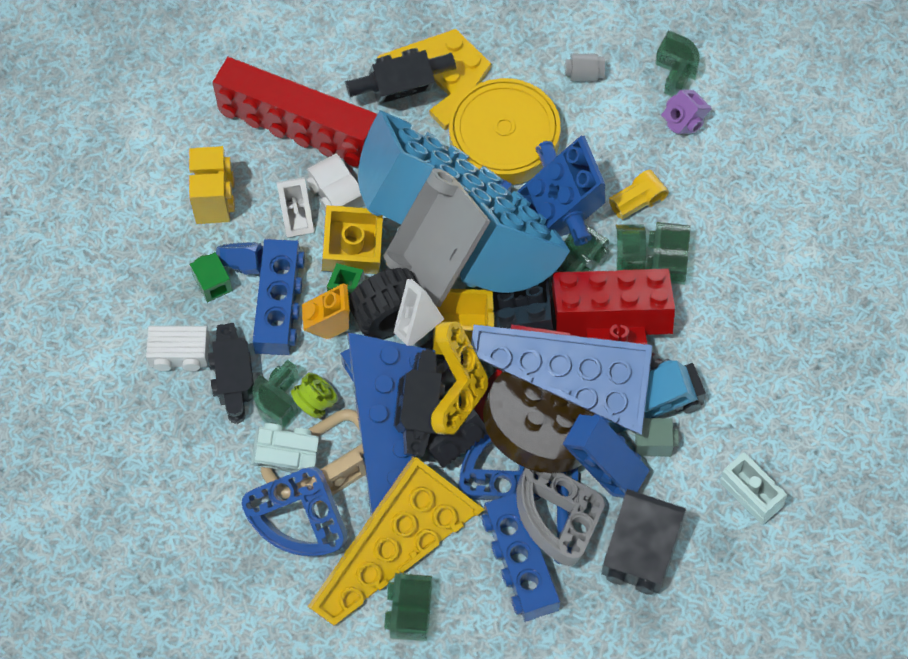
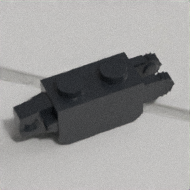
M234 323L217 325L216 341L212 342L213 353H208L210 370H215L216 379H211L213 397H219L221 405H225L229 421L238 425L242 421L244 422L246 416L244 402L251 401L255 396L251 355L248 342L238 338Z
M430 348L417 353L414 359L415 362H413V369L399 378L393 426L398 432L403 433L404 455L422 457L425 455L429 436L435 433L431 425L432 413L438 406L439 400H442L444 396L445 384L441 382L442 374L436 373L437 358L435 352L430 350Z

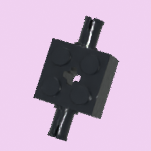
M418 48L403 51L401 57L392 59L391 55L375 59L376 63L372 64L367 76L349 81L346 80L345 85L349 98L373 91L377 104H382L430 91L435 83L433 75L455 70L456 63L452 52L428 59L426 50L419 52Z

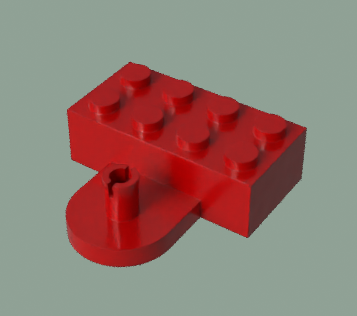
M669 269L553 273L552 302L556 331L570 333V336L647 344L646 335L673 334L675 304Z

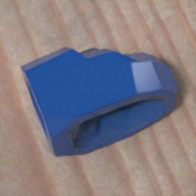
M229 243L217 247L216 254L223 266L231 267L237 273H243L244 275L260 274L263 254L261 243Z

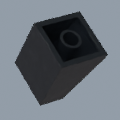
M627 489L603 562L601 575L606 576L609 582L617 585H623L624 582L634 585L635 589L643 594L652 595L653 592L660 594L682 530L686 508Z

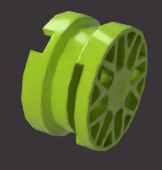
M308 372L301 379V385H296L291 390L295 403L305 413L314 418L323 417L325 409L331 408L338 401V396L333 387L324 378Z

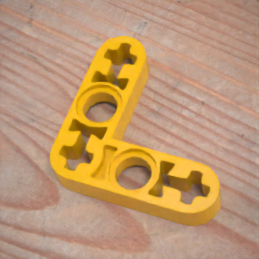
M457 321L441 322L436 329L437 344L456 379V382L432 413L431 425L437 434H454L485 394L488 387L486 372L463 327ZM461 353L463 354V365L461 364ZM459 395L461 396V407H459L458 402Z

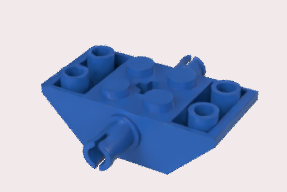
M581 135L558 156L551 141L542 142L539 146H536L535 150L540 157L543 169L517 192L531 203L529 206L538 214H542L547 219L544 225L549 231L556 230L560 236L571 233L576 246L587 244L592 237L584 221L606 203L605 182L585 136Z

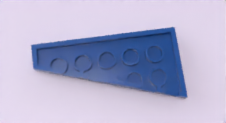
M348 332L347 340L350 349L351 370L355 387L354 393L363 447L370 514L372 515L413 457L404 455L403 433L398 432L393 426L398 383L400 377L413 369V362H415L414 359L417 353L426 349Z

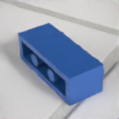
M579 414L563 442L567 450L614 497L624 498L627 489L638 492L650 471L641 461L642 457L632 451L626 445V440L621 435L615 433L609 426V421L600 415L594 414L589 416Z

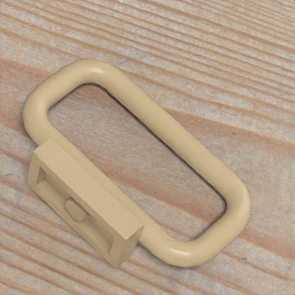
M352 409L340 410L308 430L312 431L311 435L320 436L343 421H351L359 429L357 411ZM362 443L320 469L325 475L332 495L366 475L362 459ZM261 467V474L266 483L278 479L271 468ZM309 476L306 480L297 483L298 489L307 485H311L313 488L316 478L315 476ZM279 484L276 489L278 497L284 499L290 497L289 487ZM317 501L316 505L320 504L323 501Z

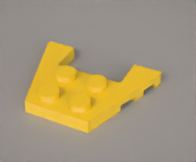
M457 29L377 56L379 58L391 55L393 59L401 57L403 51L418 48L419 52L426 50L428 59L452 52L456 69L433 75L435 83L448 97L429 110V115L444 130L449 128L450 115L458 99L467 90L481 83L491 69V63Z

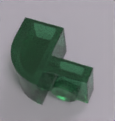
M669 30L657 50L655 65L670 70L665 82L664 94L673 97L678 89L684 90L688 79L696 80L700 56L697 47L691 40Z
M615 224L616 270H645L646 230L644 225Z
M288 359L282 366H277L272 371L269 381L259 374L253 386V398L260 418L265 423L281 425L282 429L298 412L297 404L293 398L285 393L299 377L297 366Z

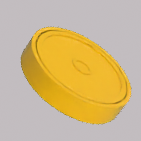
M492 79L473 86L458 99L449 119L450 145L469 155L467 161L478 169L485 166L500 178L512 185L531 180L543 169L540 157L535 150L536 146H539L542 142L551 141L557 154L560 144V117L553 101L538 87L517 79Z

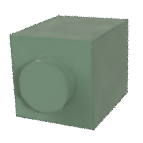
M644 418L642 436L635 433V450L640 456L671 457L673 447H678L679 433L678 429H673V418Z

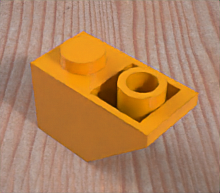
M343 283L302 304L303 330L325 339H331L349 330L348 286Z

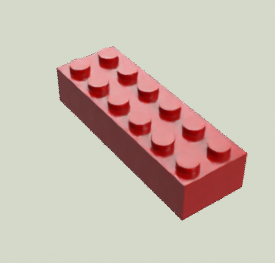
M227 56L212 82L218 110L222 115L230 119L234 117L242 119L253 128H259V126L265 128L276 137L283 138L285 136L293 139L301 147L311 146L319 149L327 157L337 154L348 165L353 167L359 166L363 145L377 113Z

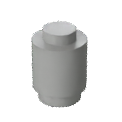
M571 54L570 59L565 60V76H570L571 81H597L598 79H604L605 57H598V54Z

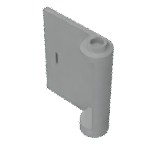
M432 169L383 256L386 260V265L390 269L407 268L412 271L419 285L428 293L434 304L440 307L488 227L490 220L451 174L441 169Z

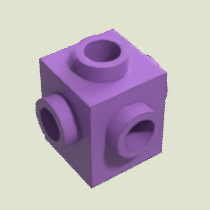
M680 90L677 95L668 100L666 103L667 108L661 116L667 121L668 128L677 134L695 133L704 124L703 119L712 108L695 90Z

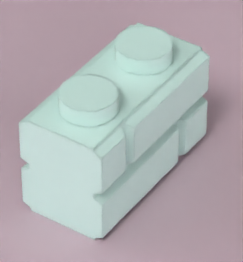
M265 423L264 427H259L256 430L251 465L296 472L307 467H315L319 438L318 436L311 435L312 431L308 429L294 428L293 432L282 431L281 425Z
M745 452L722 471L720 484L761 525L766 523L784 506L787 494L779 486H775V482Z

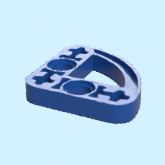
M485 435L484 439L480 438L479 442H475V446H470V450L468 449L460 470L459 490L475 500H495L517 493L518 482L525 467L518 465V471L474 469L482 452L493 443L488 435ZM535 474L534 479L538 480L539 476ZM469 478H475V483L485 484L486 478H490L489 492L484 491L485 485H478L472 491L470 486L464 483H468ZM503 478L509 481L511 489L506 493L498 492L494 487V482L497 479ZM533 493L534 501H537L541 498L540 496Z
M307 467L245 493L242 498V509L253 528L266 541L283 551L301 556H320L335 552L343 548L347 543V531L325 475L317 467ZM307 473L310 477L315 476L316 482L313 483V488L311 485H307L298 489L296 483L306 480L308 478ZM281 483L286 484L290 488L291 493L287 500H281L277 496L276 489ZM269 495L270 501L260 504L259 508L252 507L251 502L255 498L259 499ZM301 500L318 542L302 541L284 534L264 514ZM317 501H324L328 506L329 511L324 518L317 516L314 511ZM333 519L334 523L321 528L320 523ZM330 531L332 534L337 533L339 535L335 543L327 541L326 537L330 535Z

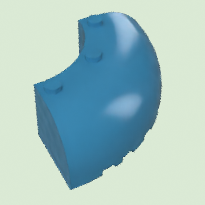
M381 110L379 111L363 145L358 170L359 190L370 213L376 216L383 215L401 225L432 169H441L451 174L490 220L488 227L459 274L464 284L472 288L478 286L494 292H517L538 285L549 278L561 266L570 252L569 248L556 230L549 231L544 225L547 219L542 214H538L529 207L531 203L519 192H509L501 185L503 179L485 166L478 169L467 161L469 155L453 145H450L447 149L441 141L435 138V135L426 132L425 136L410 129L411 123Z

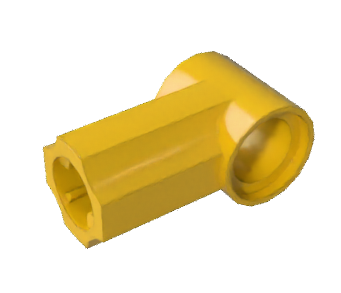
M649 169L639 174L630 186L611 196L609 204L617 217L623 220L647 205L653 207V203L656 201H663L668 196L669 190L657 175Z

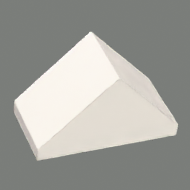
M305 178L276 182L286 236L292 237L314 233Z
M407 279L393 333L407 346H413L442 322L444 318L428 293L413 279Z

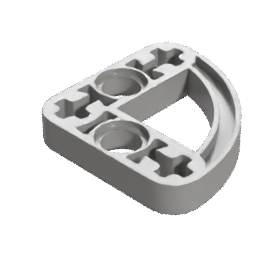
M525 468L517 486V507L525 529L533 541L551 558L566 566L576 564L584 554L604 509V499L598 492L563 473H543ZM533 473H535V474H537V475L539 476V477H538V480H536V479L533 478V476H534ZM548 480L552 482L549 487L546 486ZM556 486H564L569 491V496L560 495L556 491ZM533 493L570 512L559 538L546 527L540 518L535 506ZM587 502H590L592 509L588 514L583 513ZM579 522L583 524L586 532H577L573 528L572 523ZM570 541L576 542L571 550L572 554L566 551Z

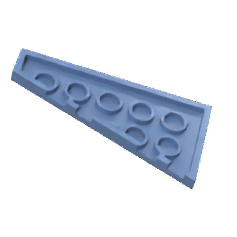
M474 325L471 345L479 360L642 436L652 345Z

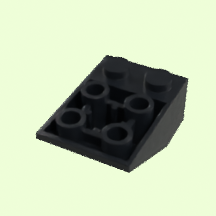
M549 278L536 286L522 291L509 293L493 291L494 327L511 329V325L556 331Z

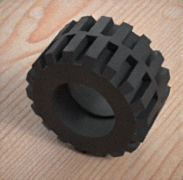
M394 268L382 271L363 281L350 294L349 308L364 336L385 338L395 335L393 332L407 279H413L419 285L412 271L407 268Z

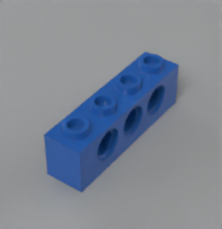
M264 239L252 342L255 354L290 355L291 346H296L297 329H293V320H299L300 305L295 303L296 294L302 293V277H298L299 269H304L305 252L300 251L299 241ZM280 270H288L285 274H277ZM278 295H284V296H286V297H285L284 299H282V300H275V299H274V298H275L276 296H278ZM275 321H282V322H283V323H282L281 325H279V326H272V325H271V324H272L273 322H275Z
M517 493L484 503L485 514L481 515V520L485 531H491L495 541L491 542V547L495 559H502L504 569H501V575L506 587L511 586L515 596L511 597V602L515 614H522L524 622L559 611L560 600L540 547L530 537L520 518L517 507ZM504 527H513L516 529V532L512 535H505L501 530ZM514 554H523L527 559L518 563L513 561L511 557ZM525 581H532L537 587L533 590H525L521 584Z

